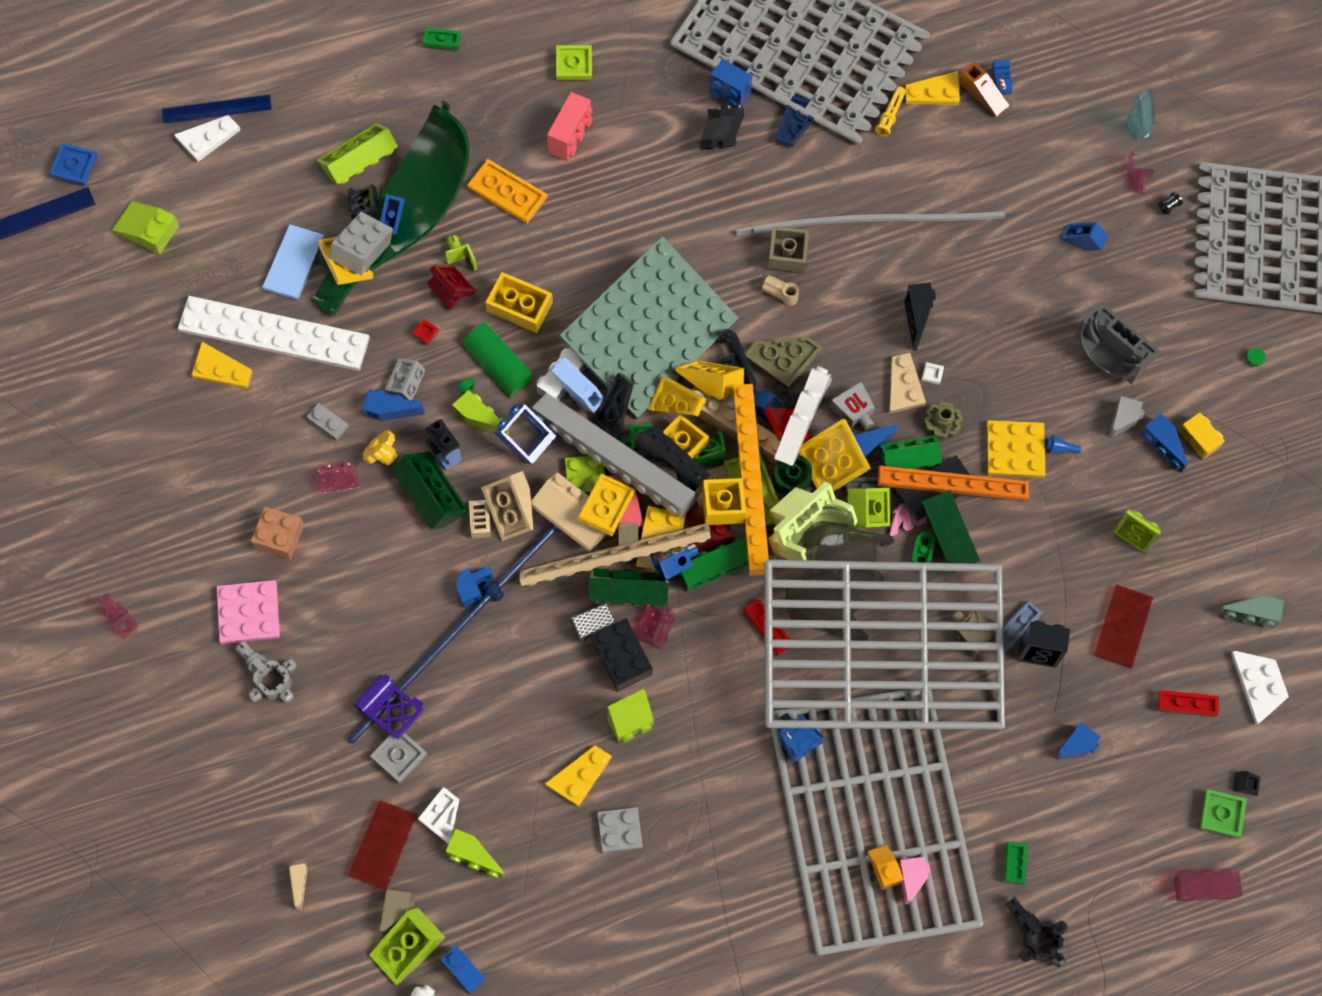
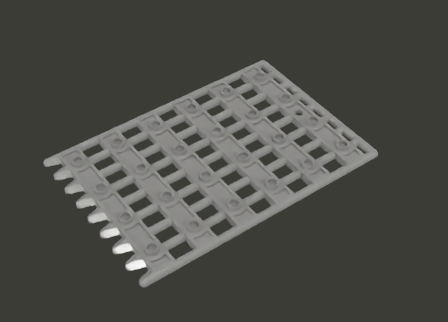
M698 0L670 41V45L714 69L722 59L731 64L736 62L748 68L746 72L753 76L752 89L786 107L787 105L791 106L790 109L796 112L800 110L799 113L806 117L808 115L814 117L813 121L860 144L863 139L855 130L869 131L871 129V124L864 116L879 117L880 111L873 105V102L880 104L888 103V97L881 90H896L897 85L889 77L903 78L905 76V71L898 63L913 64L914 59L906 51H921V44L914 38L928 39L930 33L867 0H818L830 6L827 13L812 7L816 0H785L791 3L787 11L775 5L774 2L776 0H751L752 3L748 8L735 2V0L724 2L712 0L709 5L706 4L707 0ZM855 3L869 9L866 17L851 10ZM730 7L743 13L739 21L726 14ZM702 9L704 10V13L699 18L697 17V14ZM769 10L783 17L779 24L765 17ZM808 13L822 19L818 27L804 20ZM849 16L861 22L858 29H855L843 23L845 18ZM886 18L900 25L897 32L882 26ZM721 20L735 26L731 33L717 27ZM693 22L695 23V26L690 31L688 30V27ZM760 23L774 29L770 37L756 30ZM799 26L813 32L810 39L795 33ZM838 29L853 35L849 42L835 36ZM878 31L892 38L888 45L874 39ZM712 33L726 39L722 47L708 40ZM683 35H685L686 39L681 44L679 40L682 38ZM751 36L765 42L762 49L747 43ZM790 39L805 45L801 53L787 46ZM830 41L844 48L841 55L826 49ZM869 45L884 51L880 58L866 52ZM703 46L717 52L713 60L699 53ZM745 49L757 56L753 62H750L738 55ZM782 51L796 58L792 66L778 59ZM821 55L836 61L832 68L817 62ZM861 57L875 64L872 71L857 65ZM773 65L787 71L783 79L769 72ZM813 68L827 74L823 82L809 75ZM852 71L867 77L863 85L848 78ZM765 78L779 85L775 92L761 85ZM804 81L818 87L814 95L800 88ZM844 84L858 90L854 98L840 91ZM797 94L811 101L804 108L790 101L791 98ZM835 97L850 104L846 111L831 104ZM827 110L841 117L837 125L823 118Z
M1200 162L1199 168L1209 172L1210 176L1200 177L1197 183L1208 188L1209 191L1199 193L1197 199L1208 204L1209 207L1198 209L1196 212L1198 217L1208 220V223L1197 225L1196 232L1207 236V239L1197 241L1195 248L1206 252L1207 256L1196 257L1194 263L1206 269V272L1194 275L1193 279L1205 285V288L1195 290L1193 296L1203 299L1322 313V176ZM1230 173L1246 174V183L1230 181ZM1266 177L1282 179V186L1265 185ZM1302 181L1317 183V191L1301 190ZM1229 188L1245 190V199L1229 197ZM1265 193L1281 194V203L1265 201ZM1301 197L1317 199V207L1301 206ZM1229 204L1245 206V215L1228 213ZM1265 209L1281 210V219L1265 217ZM1301 213L1317 215V223L1301 222ZM1228 220L1244 222V231L1228 229ZM1264 224L1280 226V235L1264 233ZM1300 230L1317 231L1316 239L1300 238ZM1227 236L1244 238V246L1227 245ZM1264 241L1280 242V251L1265 250ZM1300 245L1316 247V256L1300 254ZM1227 252L1243 254V263L1227 261ZM1263 257L1280 259L1279 267L1263 266ZM1300 261L1316 263V272L1300 270ZM1226 268L1243 270L1242 279L1227 278ZM1263 273L1279 275V284L1263 282ZM1299 277L1316 279L1315 288L1300 287ZM1226 285L1242 287V296L1225 294ZM1262 289L1279 291L1278 300L1262 298ZM1299 294L1315 296V305L1299 303Z

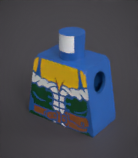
M693 543L687 547H674L666 552L658 551L651 553L650 558L654 569L667 580L691 567L692 562L690 558L697 555L698 550Z

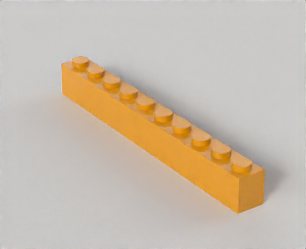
M753 384L733 385L740 477L743 481L746 507L744 522L749 576L764 575V562L769 560Z

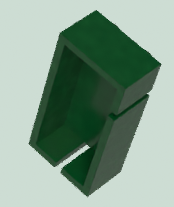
M594 568L591 570L589 600L596 604H603L607 601L612 602L614 605L632 603L633 606L640 607L644 606V604H651L652 607L662 608L663 605H668L669 579L666 580L658 572L614 569L613 578H609V569Z

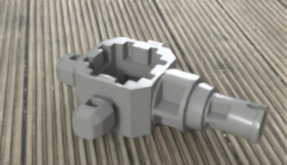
M245 641L241 642L240 644L243 648L238 645L235 650L246 660L248 669L254 675L253 681L257 686L256 689L253 688L249 692V698L253 702H257L263 698L262 695L264 694L268 700H277L280 697L285 703L291 702L294 696L289 690L292 680L288 673H292L295 670L296 663L292 659H288L282 663L283 666H280L277 661H268L263 655L255 653ZM276 670L284 680L275 690L269 691L261 681L270 671Z

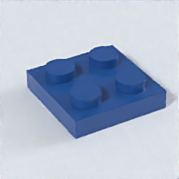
M62 143L49 175L52 178L85 186L98 154L96 151Z

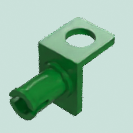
M651 423L630 426L629 435L620 436L619 441L627 447H631L634 451L637 445L636 435L643 434L653 426Z

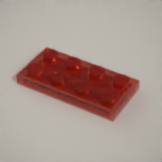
M379 800L348 876L387 891L418 816L417 813Z

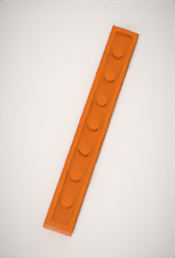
M888 466L878 467V486L943 493L950 490L953 494L1028 501L1029 481Z

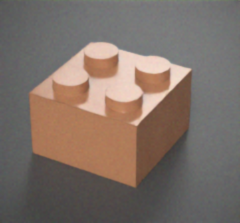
M264 507L251 540L254 549L291 560L304 528L303 520L301 517Z

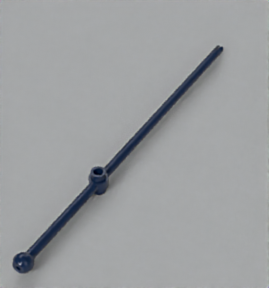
M550 522V527L497 583L488 581L482 588L486 592L485 595L411 671L397 688L403 692L490 600L494 599L496 602H499L505 594L501 591L504 585L556 531L562 530ZM395 693L390 698V705L399 697L398 694ZM380 710L375 717L378 718L385 710ZM367 717L349 736V743H355L374 721Z

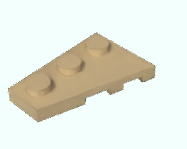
M906 353L893 356L891 359L889 414L925 406L926 401L911 354Z

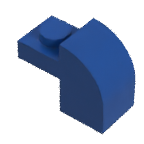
M490 566L478 568L473 574H471L469 568H466L459 575L457 590L464 608L477 603L482 598L477 586L493 580Z

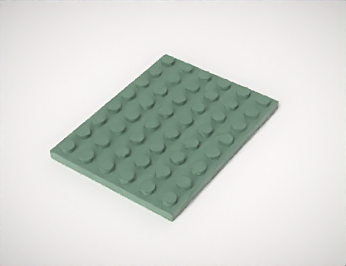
M662 236L558 337L608 390L617 373H623L634 383L627 410L637 419L650 406L662 377L666 376L676 381L681 376L676 372V367L695 362L719 338L717 332L721 329H728L738 317Z

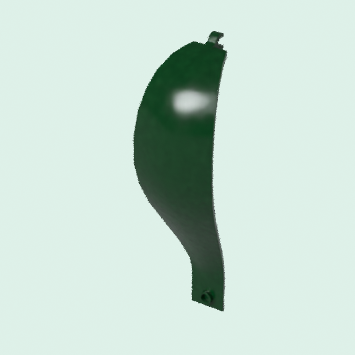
M444 100L441 101L443 104L442 108L435 104L433 105L415 141L377 200L378 214L373 218L380 221L386 194L406 199L397 235L392 234L390 245L367 269L371 272L427 235L445 216L463 183L469 162L470 150L467 131L461 122L450 114V104ZM329 271L311 301L335 316L350 290L357 282L337 285L331 271Z

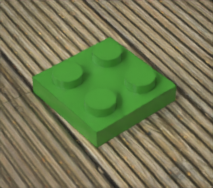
M1207 789L1204 796L1200 829L1238 839L1241 838L1247 798Z

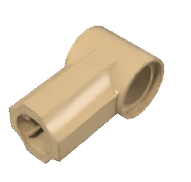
M770 275L766 278L762 291L781 299L788 306H793L798 302L799 289L796 284L785 283Z

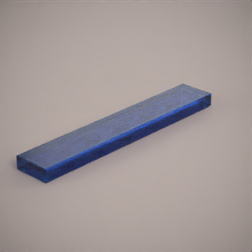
M271 95L163 108L162 119L163 123L166 124L271 110Z
M89 187L0 219V240L96 205Z

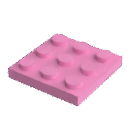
M276 580L217 586L219 638L221 644L280 638Z

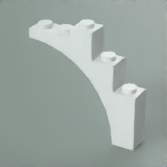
M817 366V369H811L805 388L800 394L793 414L790 416L774 459L789 465L795 463L816 410L832 381V378H830L831 374L827 373V369Z

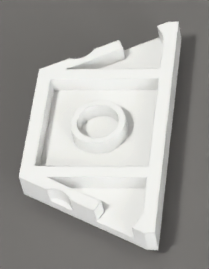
M1234 651L1231 653L1255 725H1257L1289 696L1276 660Z

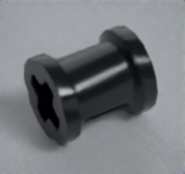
M1172 192L1167 199L1159 201L1158 206L1164 214L1169 215L1175 207H1180L1183 204V200L1177 192Z

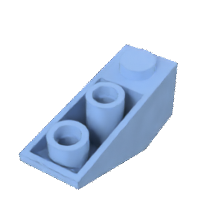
M561 357L550 371L580 409L594 413L602 403L603 395L568 360Z

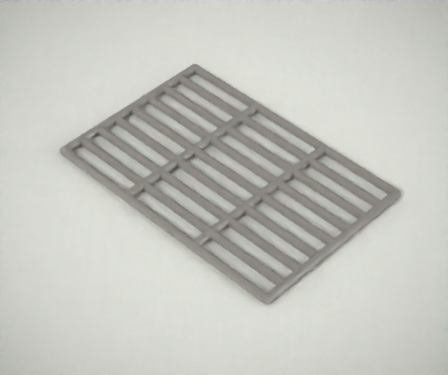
M766 560L764 562L765 726L767 728L1002 730L1005 728L1002 566L1000 564ZM772 568L842 569V581L772 580ZM850 569L919 570V582L850 581ZM927 571L994 572L995 584L927 582ZM772 588L842 589V601L772 600ZM850 589L919 590V602L850 601ZM927 590L995 591V603L927 602ZM773 608L842 609V621L773 620ZM850 609L919 610V622L850 621ZM927 610L995 611V623L927 622ZM773 628H842L843 640H773ZM850 629L919 630L920 641H851ZM927 630L995 631L996 642H928ZM773 648H843V660H773ZM851 649H920V661H851ZM928 650H996V662L928 661ZM773 668H843V680H773ZM851 669H920V681H851ZM928 669L996 670V682L928 681ZM773 688H843V700H773ZM851 689H920V701H851ZM928 689L997 690V702L928 701ZM773 708L843 709V721L773 720ZM851 709H921V721H851ZM929 709L997 710V722L929 721Z
M903 689L851 698V701H894L893 699L905 697V701H913V696L920 695V689ZM928 689V701H933L931 689ZM787 708L773 711V720H777V718H780L787 712L793 720L797 719V715L806 713L809 715V720H818L816 712L828 710L829 720L838 721L836 708ZM851 709V721H858L855 709ZM867 709L870 721H878L876 710ZM887 709L890 721H898L896 710ZM907 709L910 721H918L916 710ZM929 709L930 721H938L935 709ZM771 728L815 953L817 955L981 928L983 926L982 914L940 729H932L939 760L938 763L927 764L920 729H912L920 765L908 767L900 729H892L900 769L890 771L888 770L880 729H872L881 771L869 774L860 729H852L861 772L860 776L849 777L840 729H832L842 779L830 780L823 744L815 749L822 782L810 784L804 756L798 760L802 785L791 787L783 745L778 736L780 730L779 728ZM941 770L956 836L955 841H944L929 772ZM922 774L937 844L925 846L910 775ZM902 777L917 847L905 849L891 778ZM883 780L897 846L896 851H891L895 859L906 860L908 859L907 857L919 855V858L925 857V862H929L927 854L939 852L954 924L942 925L930 870L925 885L934 927L922 928L915 896L909 904L915 931L903 932L894 889L890 887L885 889L895 934L882 935L868 864L871 861L869 855L866 856L851 785L863 783L876 848L884 846L871 782ZM844 787L858 857L846 859L832 788ZM824 790L838 861L826 862L812 794L814 791ZM802 793L805 795L818 864L806 866L792 796ZM959 849L974 916L972 921L962 922L947 850ZM860 865L875 938L862 939L848 867ZM840 869L854 941L842 942L828 870ZM820 872L834 945L822 946L808 874Z

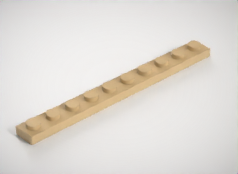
M708 523L520 570V582L522 586H531L539 581H551L563 575L571 576L575 572L590 571L595 567H606L615 562H626L639 556L646 557L658 551L666 552L670 548H681L694 542L702 543L711 538Z

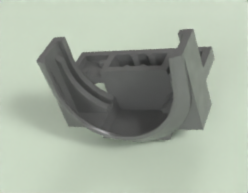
M1104 303L1099 308L1095 306L1082 319L1075 335L1081 342L1086 355L1098 368L1112 376L1124 378L1131 385L1160 353L1159 349Z

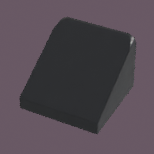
M1248 771L1236 772L1233 790L1239 793L1258 796L1260 776Z

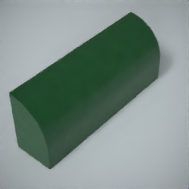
M946 491L922 501L947 562L979 563L980 558L951 491Z

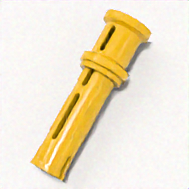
M896 87L886 112L881 114V121L875 127V132L882 137L890 135V129L896 122L895 115L906 94V90L903 87Z

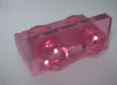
M352 461L341 462V466L333 467V464L322 465V469L317 471L321 494L360 488L357 464H352Z
M648 604L636 633L638 641L654 644L658 649H663L664 644L668 640L670 629L675 623L676 614L667 606L655 608Z

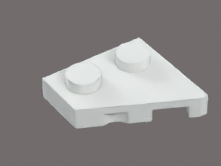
M443 787L418 818L422 824L447 844L451 840L459 799Z

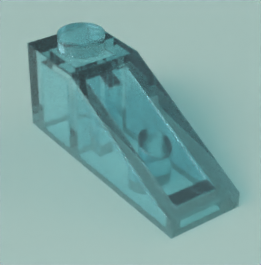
M1152 89L1136 97L1124 124L1137 140L1150 136L1156 123Z

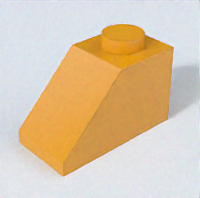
M887 845L867 852L881 890L902 883L904 879L897 860Z

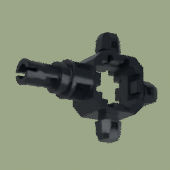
M1016 897L1005 904L1015 915L1016 921L1019 924L1018 927L1025 934L1023 945L1026 948L1019 954L1022 962H1028L1033 958L1036 961L1044 962L1050 957L1052 959L1051 962L1058 968L1066 962L1062 953H1058V950L1063 947L1064 938L1061 935L1068 929V925L1063 920L1054 925L1050 922H1040L1034 913L1031 914L1029 910L1026 911ZM1042 929L1047 931L1048 935L1055 941V946L1045 954L1043 952L1040 953L1031 939Z

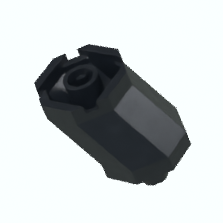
M724 105L719 110L718 108L707 109L708 122L699 141L700 150L722 149L737 144L736 135L744 118L743 105L733 107L732 105Z

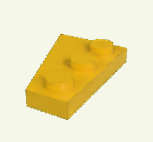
M958 71L907 84L905 87V104L959 105Z

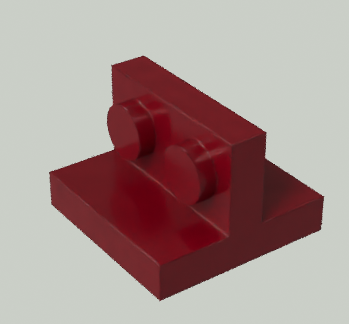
M433 265L429 270L433 276L427 285L449 310L454 309L464 296H472L476 292V289L454 265Z

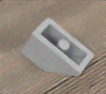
M1123 396L1120 397L1109 433L1110 437H1114L1134 427L1138 420H1142L1144 410L1142 409L1143 402Z

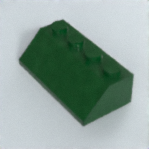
M430 451L404 455L392 468L397 479L431 530L444 528L470 512Z

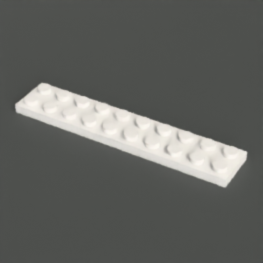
M193 296L188 297L178 327L179 332L357 371L361 369L370 339L369 335Z

